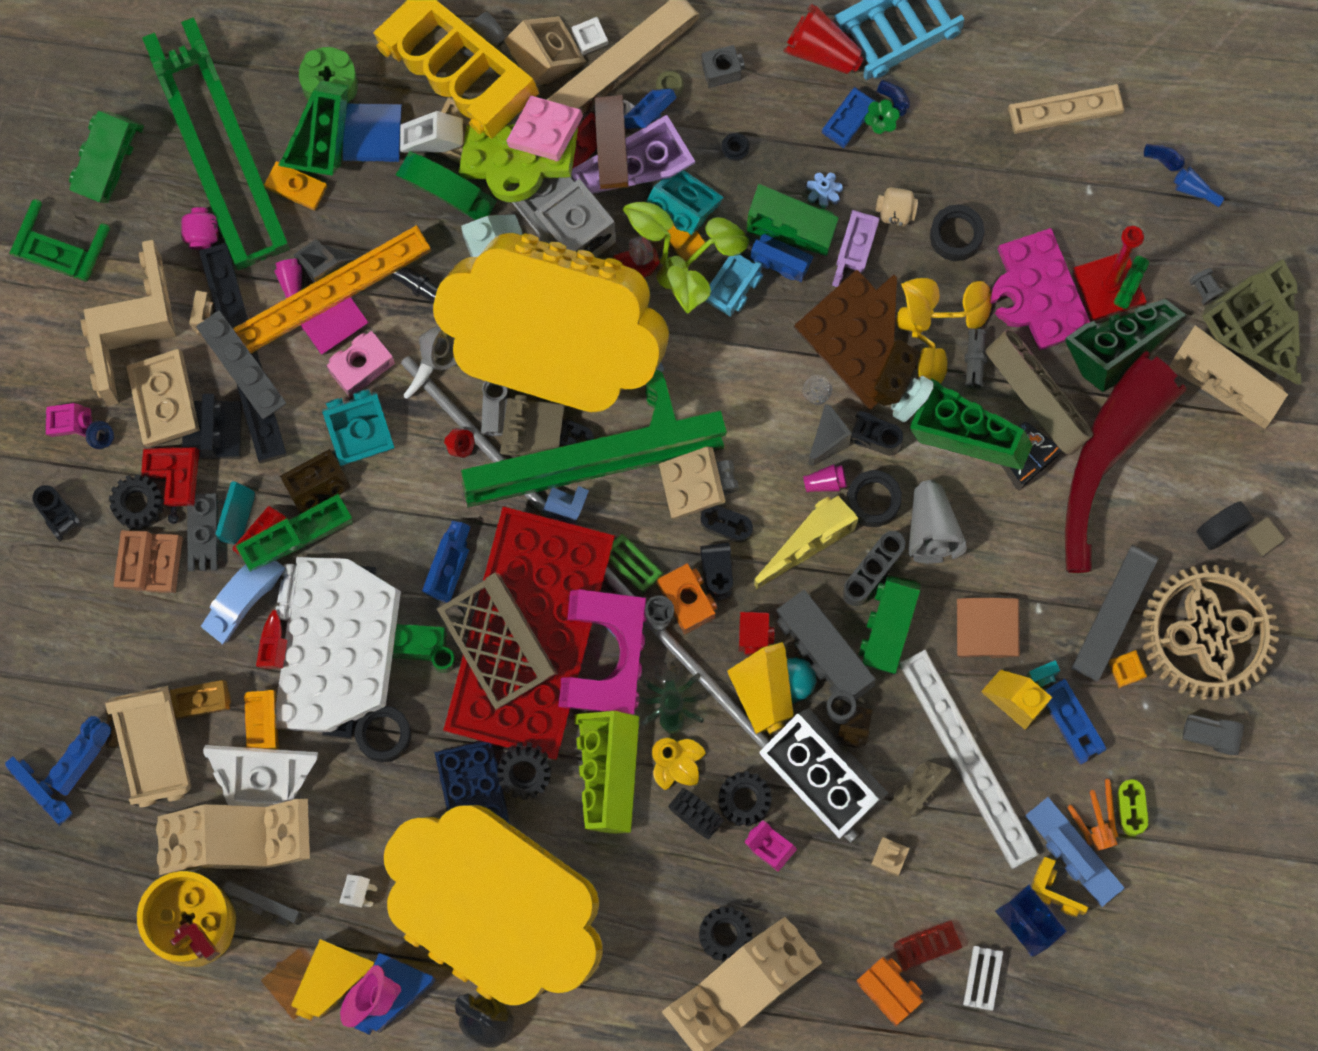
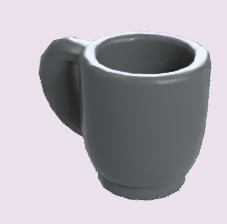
M488 11L478 16L469 24L471 29L496 49L505 42L502 28ZM465 46L459 50L465 56L470 57L474 55Z

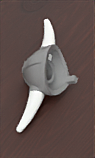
M439 326L429 329L419 337L422 360L413 382L404 394L406 399L423 385L434 369L446 370L457 364L453 354L455 338L446 334Z

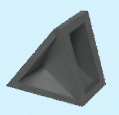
M317 239L293 254L313 283L360 257L323 245Z
M825 404L814 439L808 464L812 466L848 448L850 444L851 431L830 405Z

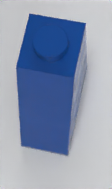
M379 953L373 966L378 965L382 967L384 976L399 984L401 992L387 1014L367 1016L354 1028L368 1035L371 1034L372 1030L380 1033L434 984L435 978Z

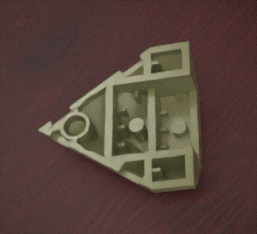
M1280 259L1243 279L1205 307L1202 317L1216 341L1295 384H1301V373H1297V357L1300 356L1298 311H1295L1294 294H1297V282L1285 261Z

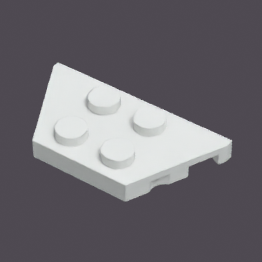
M205 745L203 749L205 757H208L214 769L213 774L218 784L222 786L227 804L232 806L267 807L294 800L318 758V752L213 745Z

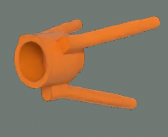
M1110 779L1105 780L1109 825L1104 823L1094 790L1090 791V796L1098 826L1091 828L1093 834H1090L1072 805L1068 806V810L1083 833L1086 843L1089 846L1093 845L1095 852L1118 845L1116 838L1119 836L1115 825Z

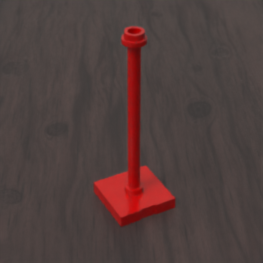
M1128 226L1123 230L1121 235L1123 245L1119 253L1076 266L1073 269L1092 322L1144 306L1147 302L1139 284L1127 309H1122L1114 304L1121 285L1131 268V253L1144 240V233L1137 226Z

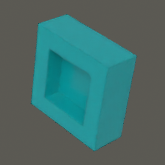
M1055 660L1029 671L1026 677L1042 688L1056 681L1054 677L1058 675L1060 669Z

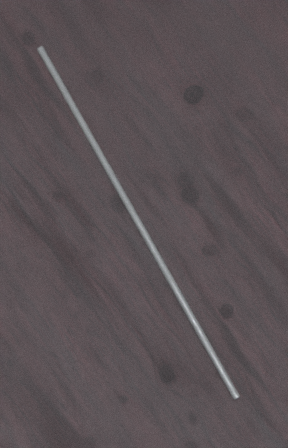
M407 356L402 360L401 364L415 378L419 366L410 356ZM428 377L422 387L462 429L472 432L478 447L493 462L506 460ZM537 492L524 495L544 517L557 520L542 513L546 501ZM607 567L603 580L618 595L634 596ZM666 629L660 632L652 631L763 749L770 742L768 737L763 732L755 733L748 716ZM851 828L843 836L851 843L859 834Z

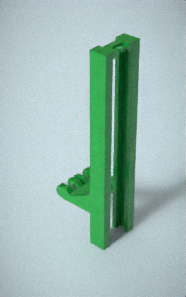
M192 17L181 22L192 48L190 50L185 48V45L178 47L180 54L177 55L175 49L169 51V58L166 59L155 32L142 37L234 264L239 271L254 265L255 261L259 259L264 261L267 256L272 255L274 257L289 251L290 248L221 84L205 41L202 38L195 18ZM196 64L199 65L273 244L250 255L245 253L172 75Z
M656 370L653 377L646 383L645 391L647 405L654 408L649 427L461 470L462 488L467 508L660 464L707 446L713 447L714 451L724 449L721 436H725L727 431L722 412L720 410L676 421L663 372Z

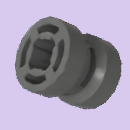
M724 460L716 462L724 495L738 491V480L733 476L735 471L733 461Z
M654 596L647 602L644 610L647 619L643 622L645 627L654 632H660L668 627L674 614V605L667 597Z

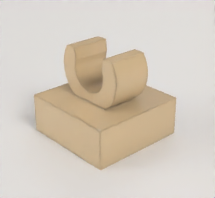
M882 837L871 866L899 876L910 848Z

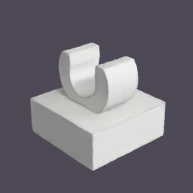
M347 874L339 903L352 907H371L373 902L367 901L365 894L367 890L377 891V887L369 884L370 879Z

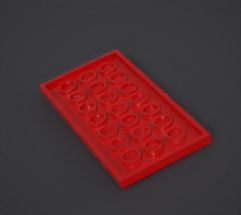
M502 507L483 581L494 573L500 574L558 674L495 710L463 655L443 732L509 748L512 745L515 748L517 743L522 742L523 746H527V742H530L533 748H536L537 745L542 747L541 752L544 753L546 751L548 759L557 760L570 708L558 707L561 678H578L592 623L567 620L570 591H601L615 535ZM485 588L480 590L476 607L488 609L491 597ZM494 604L492 611L499 612ZM475 610L471 627L483 630L487 613ZM491 614L487 631L503 635L504 619L502 616ZM508 629L507 636L514 638L511 631ZM470 630L466 646L478 649L482 633ZM486 634L482 651L497 655L502 638ZM506 639L502 656L517 660L520 651L518 643ZM469 651L475 660L476 653ZM523 653L521 661L529 663ZM481 654L478 663L481 672L492 675L496 658ZM501 659L496 676L512 680L516 663ZM520 664L516 681L528 684L538 678L532 667ZM485 677L486 681L490 685L491 678ZM495 679L493 693L498 701L508 696L511 683ZM515 684L514 692L523 686Z

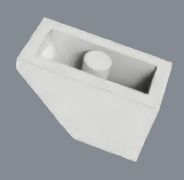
M435 111L400 125V152H446L463 145V118Z

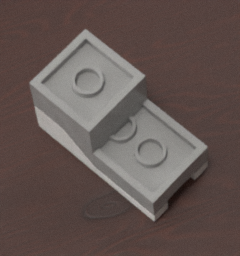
M571 177L543 178V182L535 194L523 201L512 202L543 242L549 244L550 242H559L564 244L566 249L576 252L578 250L589 251L594 254V257H597L616 243L615 221L580 178L575 182ZM510 184L506 190L514 191L520 184Z

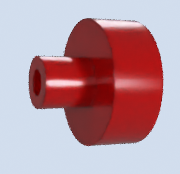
M455 428L444 439V444L451 456L466 458L473 451L475 441L472 432L469 430Z

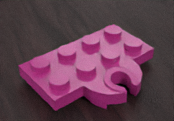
M1051 228L999 245L997 250L1007 273L1001 275L991 289L990 303H996L1002 296L1012 299L1013 307H1001L995 312V315L1007 324L1006 326L1018 328L1029 325L1038 350L1041 351L1064 343L1067 336L1083 325L1090 323Z

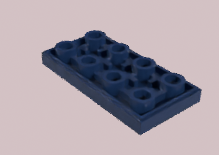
M478 742L434 752L447 811L458 806L479 805L490 809L510 824L503 789L499 784L500 778L497 777L498 766L493 744Z

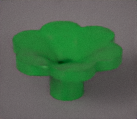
M884 99L880 103L872 102L869 104L868 113L865 115L864 120L867 125L872 127V131L875 134H882L884 131L892 132L895 130L896 121L900 113L896 108L892 107L891 101Z

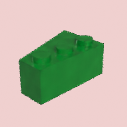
M321 81L316 86L278 166L330 176L335 174L341 166L348 85Z
M98 111L96 115L94 114L88 126L90 130L88 139L82 143L79 150L80 161L69 177V183H71L69 190L99 203H108L123 172L120 168L125 154L131 156L134 149L129 145L136 131L142 133L145 125L116 113Z
M758 184L748 213L747 232L758 236L765 234L787 245L827 257L839 217L834 216L831 211L815 208Z
M887 575L885 584L879 583L875 600L880 601L877 612L871 611L867 623V628L872 629L869 640L863 638L858 654L863 656L862 663L864 665L896 674L921 584L892 575Z

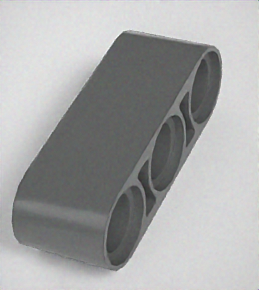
M889 531L883 534L848 578L843 589V598L847 604L856 607L863 605L901 558L905 549V539L900 533ZM894 541L898 544L899 550L894 553L888 552L884 548V543ZM870 563H877L881 567L882 572L872 575L867 571L866 566ZM853 585H859L863 588L864 595L854 597L849 593L848 589Z

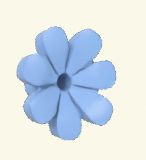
M830 172L824 177L822 173H817L814 176L815 181L807 182L806 189L812 191L808 196L810 203H815L819 200V207L826 208L829 200L832 204H837L840 201L837 193L843 191V186L839 182L835 183V174Z

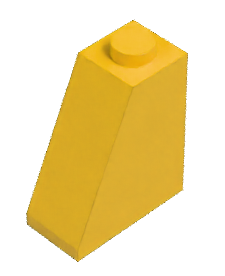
M783 642L763 647L727 670L756 734L768 731L769 735L774 734L785 727L784 722L794 717L786 650Z
M1000 670L981 691L1025 730L1043 711L1052 698L1030 678Z
M320 939L291 1006L297 1008L295 1014L312 1021L314 1016L322 1018L348 994L375 962Z

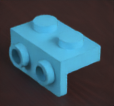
M741 255L729 256L711 282V293L705 302L729 317L732 316L735 310L740 312L748 299L745 296L751 287L755 289L763 277V274H761L762 264L758 261L754 264Z

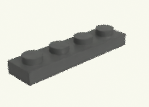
M220 310L196 326L263 421L287 404Z

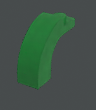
M411 151L408 152L395 175L414 188L447 203L474 221L489 216L497 200L481 191L479 187Z

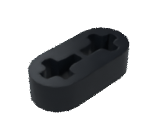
M718 505L701 512V526L707 532L737 543L746 542L752 536L753 524L745 515ZM713 512L718 513V519L724 521L725 524L715 522L713 525H709V519L705 516H711ZM740 522L745 523L744 528L748 531L747 533L742 532L740 536L736 535L735 529L728 526L729 523L738 526Z

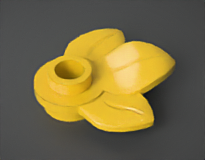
M671 738L659 739L652 748V757L656 762L653 771L655 782L663 790L670 788L674 780L683 785H697L699 771L695 761L701 759L706 754L704 748L691 739H682L677 742ZM669 747L672 751L669 758L663 756V749Z

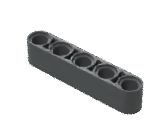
M1132 544L1071 669L1097 682L1099 681L1159 557Z

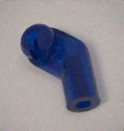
M883 79L880 81L877 92L891 98L894 102L893 108L899 111L900 116H904L907 108H910V100L905 90Z
M1146 144L1144 148V157L1158 159L1170 171L1177 172L1185 165L1184 157L1172 147Z

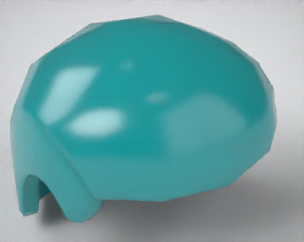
M797 657L787 659L792 704L806 699L813 693L817 683V677L811 668V664L807 660Z

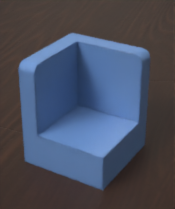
M578 486L574 496L552 488L542 513L574 525L589 490Z

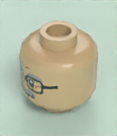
M889 187L886 189L884 196L878 195L875 211L881 212L880 219L883 223L906 226L909 221H914L918 199L914 198V194L910 190Z

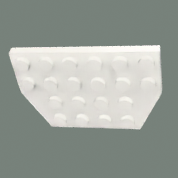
M297 557V577L294 578L296 588L293 604H290V608H292L291 618L287 622L285 639L288 641L284 665L280 672L275 708L277 727L275 728L278 730L332 732L338 729L337 726L350 720L355 721L364 717L368 712H374L386 706L401 591L349 559Z

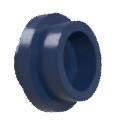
M95 421L87 428L86 441L90 447L100 450L108 447L113 442L114 432L108 423ZM100 431V437L97 439V433Z

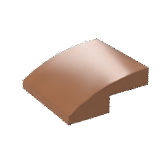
M121 530L113 587L136 591L176 593L183 537L173 534H151L148 531Z
M957 599V656L960 658L985 656L991 658L1020 657L1019 599Z

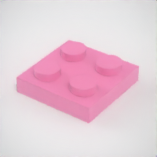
M530 96L506 142L510 148L559 162L583 117L582 112L577 108Z

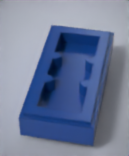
M854 87L824 126L821 133L842 148H845L865 122L864 118L868 113L869 104L876 101Z
M673 89L651 90L624 116L625 128H646L651 122L657 120L661 116L660 113L677 98Z

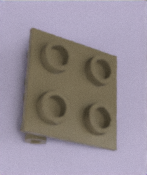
M521 395L515 396V399L507 398L500 454L524 456L559 448L564 405L528 401L527 397Z
M930 761L920 764L914 770L912 779L895 792L894 799L890 805L900 809V813L908 820L912 816L915 817L924 807L922 803L927 804V798L934 796L932 792L936 793L945 783L944 779L951 769Z

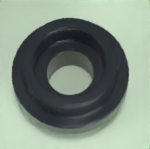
M731 133L722 141V152L729 160H742L749 153V141L740 133ZM733 144H738L741 149L735 152L730 147Z

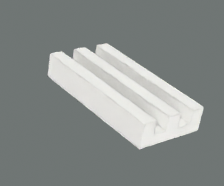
M973 946L963 1002L964 1006L993 1011L1003 951ZM981 954L984 955L977 999L972 1001L971 995L978 955ZM990 956L995 957L988 1002L982 1003Z

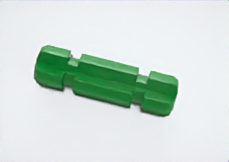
M1142 256L1135 257L1114 300L1116 306L1122 309L1128 308L1133 299L1132 296H1134L1144 276L1143 273L1147 270L1149 265L1148 259Z

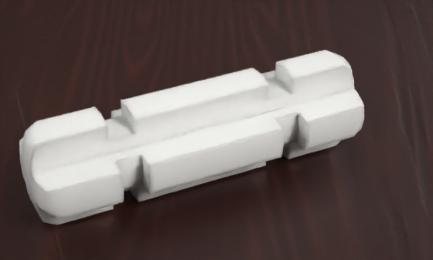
M285 564L283 566L285 567L282 573L284 580L280 582L277 603H280L279 607L276 606V610L280 620L288 621L292 613L290 604H293L296 588L294 578L297 577L298 568L294 564Z

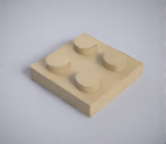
M707 446L659 464L672 519H679L725 503L713 447Z

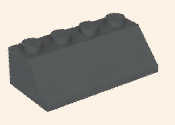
M809 708L798 713L759 752L839 839L889 794Z

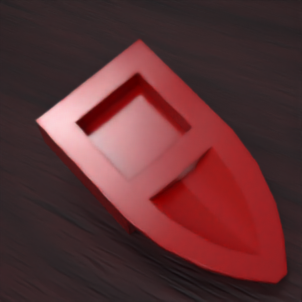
M277 610L271 612L261 634L256 667L262 669L283 668L288 640L282 638L281 622Z

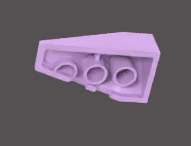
M667 115L626 138L629 186L669 178L695 164L694 158ZM598 154L572 169L571 176L574 181L580 178L592 194L618 189L600 190Z

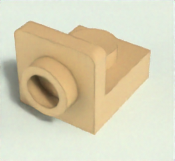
M202 291L195 292L189 322L193 331H196V334L200 336L202 335L196 326L213 315L214 303L211 302L208 293Z

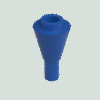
M1191 166L1187 170L1182 168L1173 181L1176 184V191L1201 199L1204 198L1217 207L1224 200V197L1210 189L1208 184Z

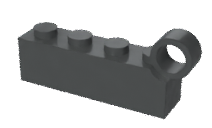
M804 589L777 609L778 620H776V623L785 635L790 633L796 642L793 645L802 657L807 655L813 662L811 668L820 680L825 678L831 685L829 691L832 695L827 701V714L833 722L845 724L850 722L856 714V700L875 687V678ZM838 700H845L850 703L852 708L848 714L840 716L833 712L832 705Z

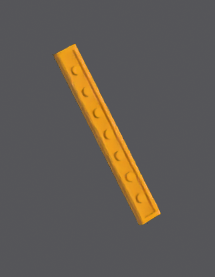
M416 225L238 325L233 330L249 352L252 353L431 252V248Z

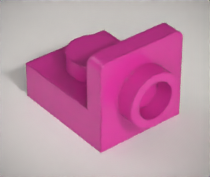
M76 403L46 407L45 435L56 437L78 434L86 437L87 428L92 423L90 408Z

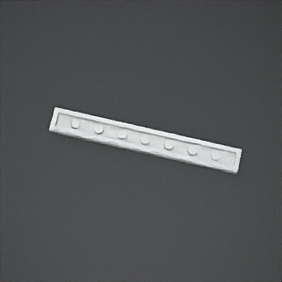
M923 650L900 662L899 665L1011 869L1037 857L1038 853L927 651Z

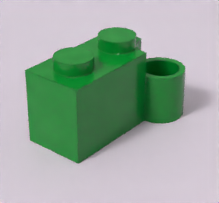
M396 624L393 659L432 661L435 670L440 673L452 671L456 664L452 650L446 647L447 633L444 627ZM441 654H448L451 656V662L447 666H438L436 658Z

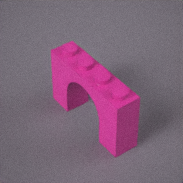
M587 590L570 591L567 620L597 623L607 627L618 641L620 656L614 671L602 680L572 677L561 678L558 707L598 712L618 711L634 714V709H637L639 704V693L636 692L637 680L641 678L642 664L639 663L640 651L643 650L645 645V636L642 634L643 622L647 619L644 612L646 598Z

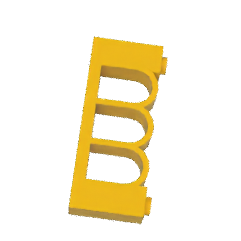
M407 0L373 32L378 41L376 47L385 57L391 55L398 62L403 60L410 72L426 76L435 93L445 97H452L459 112L471 119L469 121L470 126L480 135L485 133L489 138H494L524 109L530 96L536 97L539 94L532 77L437 0ZM437 25L448 32L426 54L420 56L410 55L414 47ZM463 46L474 53L451 76L445 78L436 77L440 68ZM490 67L501 75L477 98H462L464 92Z

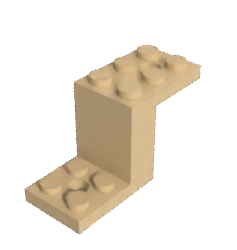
M153 240L142 242L143 252H139L141 267L145 269L146 277H148L144 279V287L148 297L83 309L85 319L81 320V328L84 337L87 336L90 346L85 347L88 363H92L95 372L90 374L92 388L94 391H97L98 397L103 398L108 406L119 404L110 350L176 337L162 256Z
M294 799L267 807L204 804L158 816L156 834L158 836L159 852L157 854V864L159 866V875L199 868L262 870L310 859L308 799Z
M784 917L743 945L699 985L670 1004L662 1013L692 1051H712L747 1025L786 990L822 964V961L818 958L815 950L801 937L797 928Z

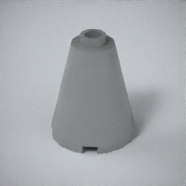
M934 480L923 481L914 490L909 555L910 557L913 555L914 561L925 564L942 563L943 557L952 555V560L958 558L967 549L966 540L944 488Z

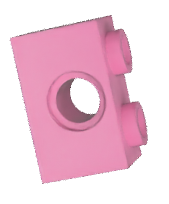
M372 331L368 334L362 333L352 341L351 347L344 352L341 350L335 353L329 359L330 363L326 365L329 373L349 398L353 397V393L362 390L395 364L393 356ZM358 357L365 358L366 363L364 366L359 368L352 366L354 359Z

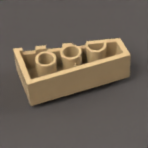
M1196 325L1169 366L1178 375L1264 429L1269 425L1288 396L1280 384L1264 377Z

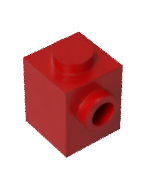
M740 612L738 651L744 652L745 656H751L763 647H767L768 644L774 645V627H769V613Z

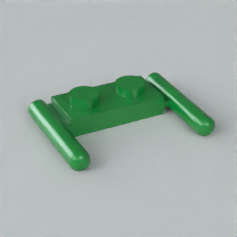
M33 199L9 254L72 278H78L83 282H88L109 233V225L105 223L99 225L88 252L78 247L33 231L31 232L42 207L40 200Z

